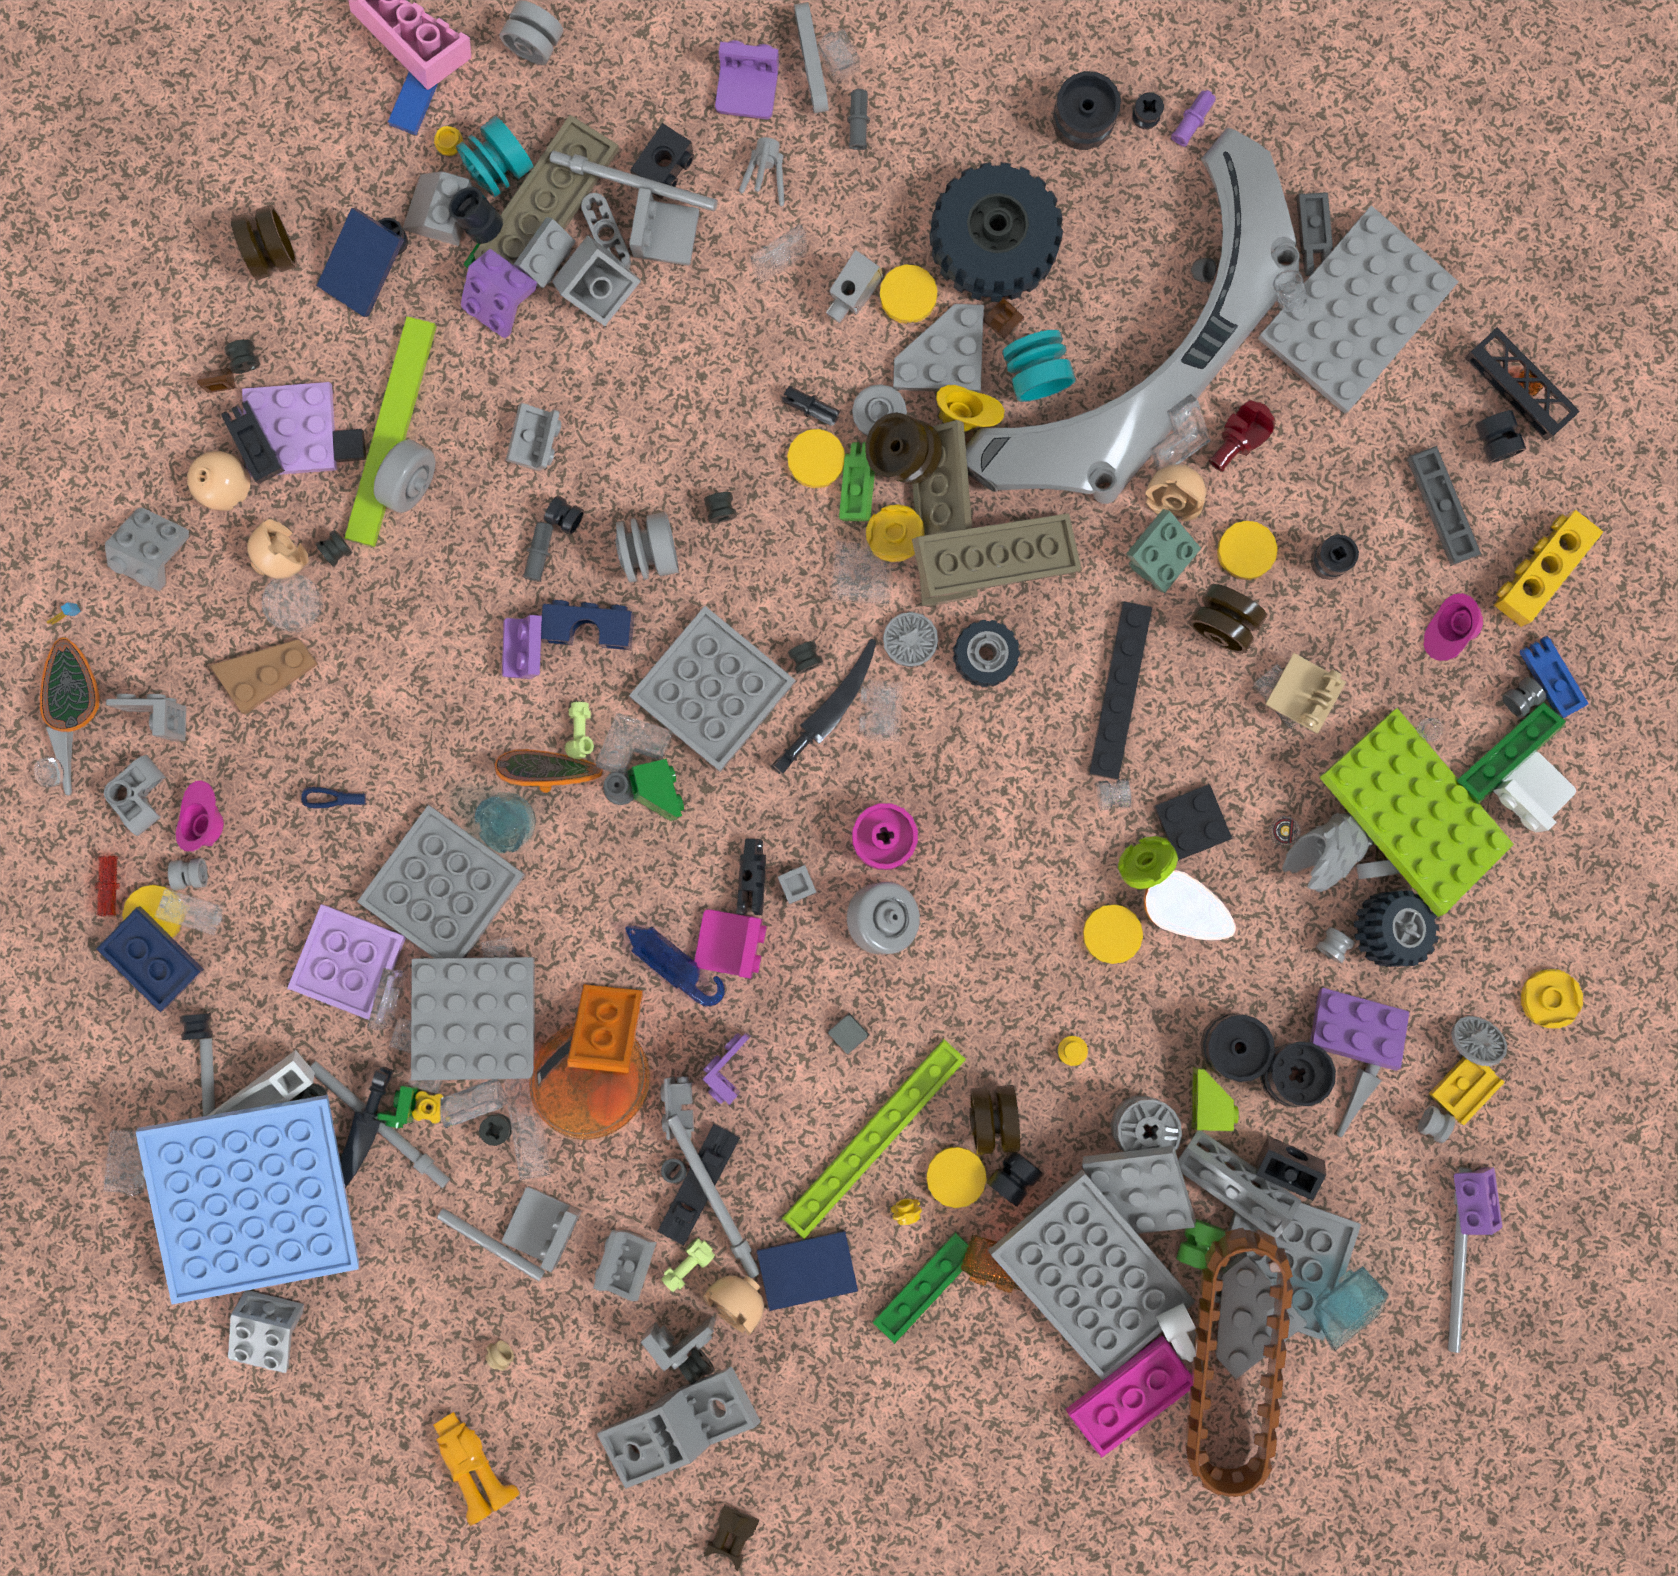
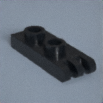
M246 400L242 402L246 414L243 415L239 407L235 406L231 409L236 419L232 420L227 411L221 413V416L256 483L260 484L285 470L251 404Z

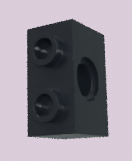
M662 123L630 169L631 174L676 187L678 182L677 176L682 169L687 170L694 159L692 142ZM661 160L671 161L666 167L658 165ZM654 194V195H656L657 197H659L660 199H662V198L664 197V196H661V195H658V194Z
M1268 1136L1256 1160V1176L1313 1201L1326 1177L1325 1161Z

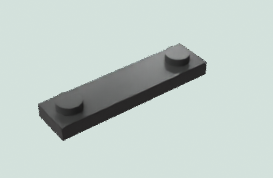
M1435 446L1409 456L1407 461L1450 566L1479 556L1481 554L1438 447Z

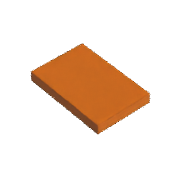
M583 984L567 1061L568 1067L629 1073L643 990Z

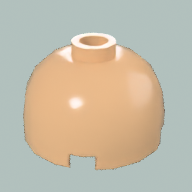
M224 451L206 452L197 457L190 465L187 474V484L192 496L200 504L213 510L230 511L234 509L233 506L237 505L238 502H243L247 497L250 489L249 471L244 468L242 460L235 455Z
M1168 465L1161 468L1150 480L1145 494L1148 497L1146 503L1156 514L1165 509L1171 511L1172 514L1182 517L1181 521L1196 519L1201 514L1207 490L1203 478L1194 469L1186 465Z
M272 519L261 523L251 534L247 544L253 569L261 575L275 579L289 578L297 574L309 562L308 553L301 543L296 548L289 538L293 533L287 527Z
M724 1276L716 1280L703 1295V1299L709 1307L713 1303L718 1306L717 1310L721 1314L717 1315L739 1332L744 1333L746 1331L748 1336L757 1327L763 1315V1299L757 1292L760 1286L748 1276H745L744 1279L737 1276Z

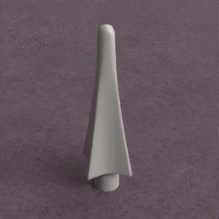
M46 727L59 766L64 793L69 796L72 793L71 758L73 731L60 732L53 730L51 727Z
M1368 1063L1365 1071L1358 1068L1345 1114L1337 1130L1338 1137H1343L1360 1108L1382 1081L1376 1076L1381 1068L1380 1066Z

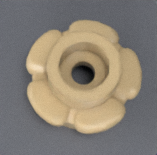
M501 1340L495 1344L490 1343L487 1346L486 1361L488 1365L493 1369L506 1370L509 1363L514 1359L510 1346Z

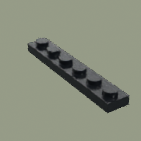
M1122 602L1089 775L1119 780L1152 607Z

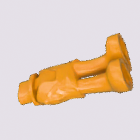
M452 1412L433 1424L439 1435L436 1441L439 1443L438 1446L442 1458L451 1473L453 1482L458 1481L468 1506L466 1519L469 1525L472 1526L489 1516L493 1511L499 1510L520 1495V1491L513 1484H501L492 1471L489 1460L482 1450L480 1438L475 1434L474 1430H470L465 1426V1422L460 1423L455 1412ZM470 1471H475L478 1475L489 1502L481 1495L469 1473Z

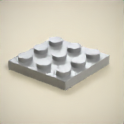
M1174 1146L1083 1156L1082 1166L1085 1174L1137 1234L1195 1228L1196 1219Z

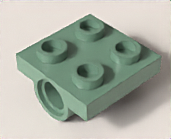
M1162 509L1126 555L1131 559L1129 566L1143 579L1151 582L1158 591L1165 593L1201 550V547L1171 511Z

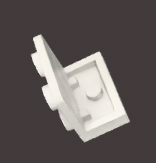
M1535 752L1493 792L1499 797L1500 802L1505 807L1513 810L1521 818V822L1525 827L1536 833L1549 831L1556 823L1552 817L1575 795L1576 789L1539 752Z

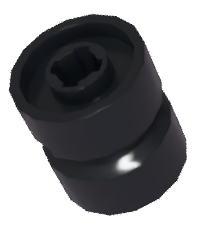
M475 187L461 189L450 201V215L474 242L485 244L492 241L501 232L503 218L490 205L479 189Z
M1513 410L1492 415L1475 424L1480 440L1487 443L1484 446V451L1489 464L1508 459L1526 450L1521 433L1515 432L1518 424Z
M1337 534L1330 536L1316 547L1311 554L1310 563L1312 570L1322 579H1337L1355 566L1359 556L1358 547L1353 539L1346 535Z
M1009 1152L1002 1161L1004 1167L996 1169L987 1180V1184L1014 1206L1018 1207L1028 1194L1026 1188L1028 1186L1033 1187L1043 1175V1172L1018 1152Z

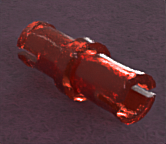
M98 856V882L95 883V890H98L96 916L106 917L107 915L115 917L117 914L116 891L120 890V883H117L118 856Z

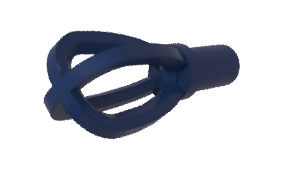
M307 787L302 791L301 802L305 807L314 809L330 808L337 805H366V793H345L344 791L337 792L321 787ZM310 793H325L333 795L337 799L330 802L310 803L307 800V795Z

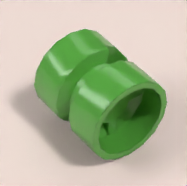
M1196 1219L1195 1228L1185 1229L1184 1235L1187 1237V1240L1180 1243L1176 1259L1200 1270L1208 1268L1205 1260L1206 1253L1213 1241H1219L1226 1235L1225 1232L1227 1231Z

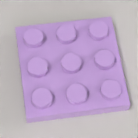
M330 382L242 389L243 402L248 400L285 470L278 475L337 470L333 445V431H335L333 391Z
M321 904L287 989L365 1019L374 1020L406 937L398 932Z

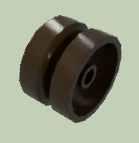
M273 205L256 209L255 220L247 213L231 218V227L237 246L247 268L256 281L272 276L273 264L281 272L297 267V260L290 238Z
M895 412L884 415L872 426L865 443V454L870 468L876 474L913 485L922 483L931 477L936 470L942 455V443L937 430L929 423Z
M1219 584L1209 585L1202 597V602L1205 606L1197 607L1189 619V625L1201 636L1224 649L1235 653H1247L1254 641L1251 631L1260 630L1267 618V613L1255 601L1234 589Z
M1014 1085L997 1086L994 1095L995 1105L993 1106L990 1091L986 1087L970 1089L971 1108H969V1117L976 1155L993 1154L995 1150V1134H998L999 1145L1004 1153L1020 1151V1124Z

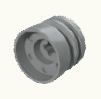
M666 512L647 515V529L641 530L636 518H632L631 533H628L624 520L616 522L617 533L615 542L620 565L625 571L629 583L637 582L636 568L640 567L644 580L649 579V565L653 564L660 577L679 573L674 540Z
M1146 1095L1132 1096L1122 1101L1113 1113L1111 1133L1116 1145L1122 1151L1174 1146L1176 1151L1179 1147L1182 1137L1181 1122L1175 1111L1166 1103ZM1145 1124L1153 1126L1151 1129L1153 1135L1151 1137L1143 1135L1145 1132L1143 1126Z

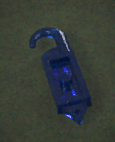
M632 925L625 927L633 946L631 951L676 989H681L702 1006L711 1007L722 1001L725 995V986L718 976L713 977L714 982L717 984L716 994L707 996L696 987L700 977V969L695 961L652 926L649 929Z

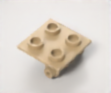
M1293 653L1265 705L1318 734L1346 681L1340 679L1342 675L1339 672L1331 670L1329 673Z

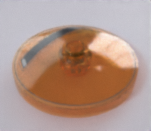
M575 1023L552 1035L538 1052L534 1060L533 1074L529 1079L530 1096L540 1118L554 1131L573 1139H598L621 1129L639 1111L649 1088V1063L642 1046L635 1038L629 1073L568 1067L567 1061Z

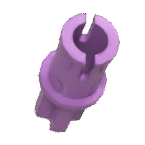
M1201 91L1190 109L1184 111V118L1171 135L1174 142L1183 147L1187 146L1196 129L1203 126L1204 117L1216 100L1211 91Z

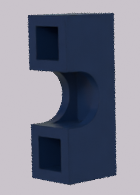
M552 600L551 604H543L541 641L548 644L573 646L575 631L581 625L593 624L599 628V645L602 648L631 651L635 616L632 611H628V607L622 605H610V609H601L595 603L582 602L581 607L569 606L567 601Z

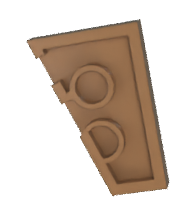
M297 639L210 665V667L241 713L246 715L317 666L318 663L303 641Z

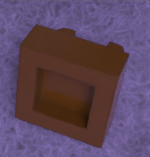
M1004 298L983 318V321L1004 340L1024 320V316Z

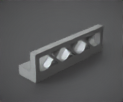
M1201 1130L1195 1133L1178 1159L1182 1174L1264 1232L1275 1237L1276 1240L1292 1221L1301 1203L1299 1198L1283 1187L1256 1176V1168ZM1200 1142L1209 1149L1210 1153H1207L1196 1144ZM1225 1162H1228L1232 1166H1234L1236 1171H1233L1230 1168H1228ZM1250 1180H1254L1255 1182L1260 1184L1262 1189H1258L1257 1187H1255ZM1276 1198L1287 1203L1290 1206L1289 1210L1278 1203Z

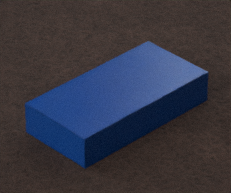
M409 72L388 120L389 125L417 135L438 83L427 90Z

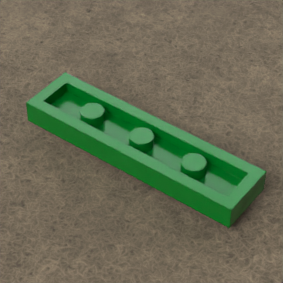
M1543 702L1465 772L1457 782L1479 804L1565 726L1566 721Z
M954 1232L872 1320V1323L895 1344L978 1253L961 1236Z

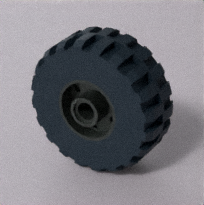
M988 162L980 164V168L976 170L970 167L962 171L961 178L959 180L953 178L946 185L945 193H940L932 214L930 245L932 246L934 263L941 267L940 274L946 281L950 279L954 281L953 288L963 293L966 290L972 293L971 298L980 301L982 296L991 297V302H999L1005 296H1009L1010 300L1021 297L1024 290H1027V292L1034 290L1038 286L1039 281L1045 279L1051 271L1062 241L1063 229L1061 224L1063 217L1061 210L1056 208L1057 198L1053 191L1047 192L1045 189L1046 183L1039 176L1034 178L1029 175L1030 170L1022 166L1020 169L1010 167L1011 163L1001 162L1000 165L992 166V163Z

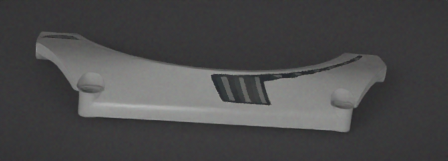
M1226 128L1201 158L1216 190L1222 214V252L1217 277L1208 302L1196 324L1176 351L1143 382L1122 396L1092 411L1070 419L1044 425L1019 428H980L965 445L967 470L970 477L993 492L1017 489L1065 490L1093 494L1096 501L1102 504L1111 503L1118 497L1299 273V252L1295 247L1296 239L1270 151L1232 128ZM1282 262H1290L1291 264H1289V265H1282L1281 263H1282ZM1102 483L1111 484L1107 489L1098 488Z

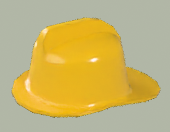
M946 385L937 392L936 401L940 408L939 418L943 423L955 420L962 421L964 423V432L978 426H994L1004 418L1005 410L1002 404L991 396L957 385Z

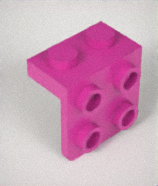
M709 909L704 911L694 960L695 966L699 969L751 979L753 973H759L762 956L757 955L759 943L764 944L767 926L762 925L763 919Z

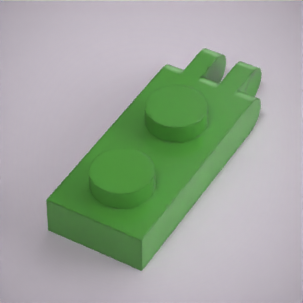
M852 442L851 452L846 454L844 458L839 519L842 521H869L871 518L875 472L870 468L866 459V442L862 443V449L859 442Z

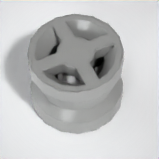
M1329 927L1326 931V938L1324 941L1319 942L1316 948L1332 960L1343 963L1345 960L1344 954L1348 949L1353 948L1355 942L1342 932Z
M1431 1105L1425 1110L1418 1124V1132L1424 1135L1430 1134L1434 1137L1435 1141L1442 1144L1453 1131L1455 1117L1449 1114L1443 1115L1439 1112L1438 1108Z

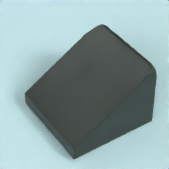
M850 1012L827 1032L847 1055L870 1035Z

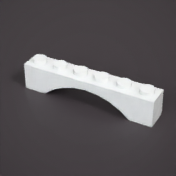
M295 1050L208 1115L288 1102L313 1084L315 1072Z

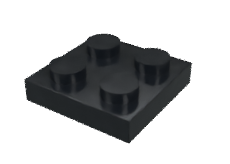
M1210 784L1153 806L1167 840L1176 850L1178 861L1233 839Z

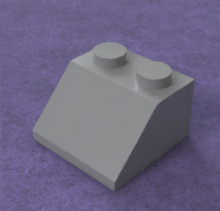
M442 171L420 175L403 230L459 246L464 229L450 215L449 204L453 196L461 189L473 187L470 180Z
M587 235L552 282L561 296L606 326L641 280L609 250Z

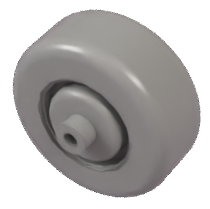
M410 439L396 444L386 455L378 469L374 482L376 500L398 513H404L412 509L424 496L433 478L436 464L434 453L425 446Z
M879 882L866 885L856 892L849 903L847 910L849 933L854 942L866 952L877 955L898 953L913 942L919 929L920 914L918 905L912 894L897 883Z

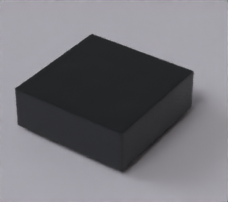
M362 429L333 431L334 460L336 462L366 460L365 435Z

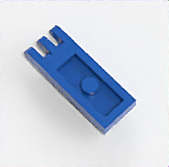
M1544 636L1540 639L1541 645L1535 641L1530 644L1531 651L1525 647L1520 650V655L1536 682L1544 690L1546 699L1554 712L1561 718H1565L1589 703L1548 636Z

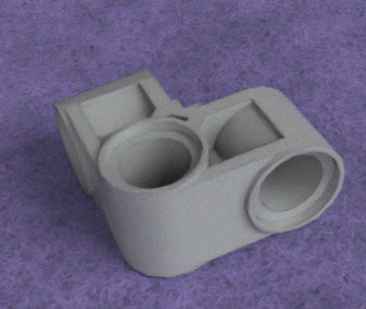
M148 755L134 760L122 773L110 781L104 789L106 801L120 816L124 825L136 836H139L161 818L147 802L146 796L149 794L148 792L166 777ZM126 787L127 796L124 800L119 801L118 791Z

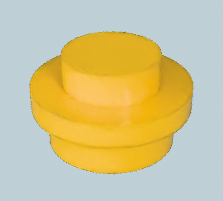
M451 126L441 127L434 136L436 149L445 156L457 154L456 146L464 142L460 131Z
M1067 1036L1058 1045L1060 1060L1069 1066L1080 1065L1087 1058L1088 1047L1080 1037Z

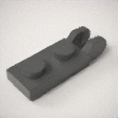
M1328 192L1298 194L1296 197L1301 254H1303L1305 276H1311L1314 271L1313 253H1321L1322 263L1333 249Z

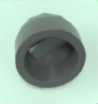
M1212 258L1197 259L1191 267L1193 278L1199 282H1211L1216 275L1215 261Z
M668 1159L661 1168L663 1179L669 1183H679L687 1174L686 1165L679 1159ZM680 1165L681 1169L679 1170V1172L673 1178H671L670 1175L672 1174V1172H674L676 1168Z

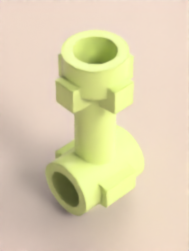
M573 702L571 703V708H569V716L574 719L573 740L566 743L565 751L573 759L586 758V754H590L594 748L593 741L585 736L586 719L591 718V711H589L588 703Z
M698 1237L695 1238L685 1249L689 1256L675 1270L668 1267L664 1271L665 1275L661 1278L663 1283L672 1292L677 1288L681 1289L685 1285L683 1278L697 1264L704 1268L714 1258L715 1254L712 1252V1247L705 1240L701 1241Z

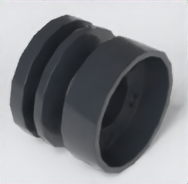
M1310 1042L1287 1043L1275 1047V1055L1271 1066L1260 1076V1081L1267 1095L1273 1101L1283 1106H1312L1321 1103L1330 1095L1335 1085L1336 1069L1332 1058L1323 1048ZM1292 1070H1298L1299 1074L1296 1075V1080L1289 1079Z

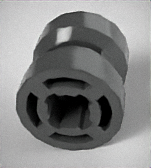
M1525 677L1518 683L1516 689H1509L1502 695V699L1515 716L1522 718L1529 713L1530 707L1533 705L1537 706L1546 700V694L1534 679Z

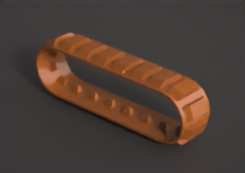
M1243 1227L1225 1232L1226 1235L1219 1241H1213L1205 1255L1208 1268L1202 1269L1200 1289L1202 1298L1199 1299L1197 1318L1199 1327L1196 1328L1194 1347L1196 1357H1193L1191 1374L1193 1386L1190 1387L1189 1394L1190 1415L1187 1416L1186 1424L1187 1459L1193 1476L1201 1478L1202 1487L1217 1495L1238 1497L1252 1493L1259 1485H1264L1272 1471L1270 1458L1276 1455L1277 1436L1275 1428L1279 1427L1280 1417L1278 1398L1282 1397L1284 1380L1281 1369L1285 1368L1287 1351L1284 1339L1288 1338L1290 1323L1287 1309L1291 1308L1293 1295L1290 1281L1293 1275L1285 1249L1277 1247L1275 1237L1259 1229L1251 1231L1244 1230ZM1254 1251V1253L1262 1257L1267 1255L1272 1259V1261L1268 1262L1271 1272H1278L1277 1283L1270 1286L1269 1296L1275 1298L1273 1315H1268L1266 1326L1271 1327L1272 1331L1270 1344L1264 1345L1263 1356L1269 1359L1267 1374L1261 1375L1260 1385L1266 1388L1264 1403L1258 1404L1257 1415L1262 1416L1261 1433H1256L1254 1436V1444L1259 1447L1256 1455L1251 1457L1247 1464L1238 1468L1222 1469L1208 1463L1207 1451H1199L1200 1439H1205L1208 1435V1428L1202 1426L1203 1410L1210 1409L1211 1399L1205 1397L1206 1381L1213 1380L1214 1369L1208 1367L1209 1351L1216 1350L1217 1340L1211 1338L1212 1321H1218L1220 1317V1310L1214 1308L1215 1292L1222 1291L1223 1280L1218 1279L1217 1276L1220 1267H1226L1230 1260L1229 1257L1243 1252Z

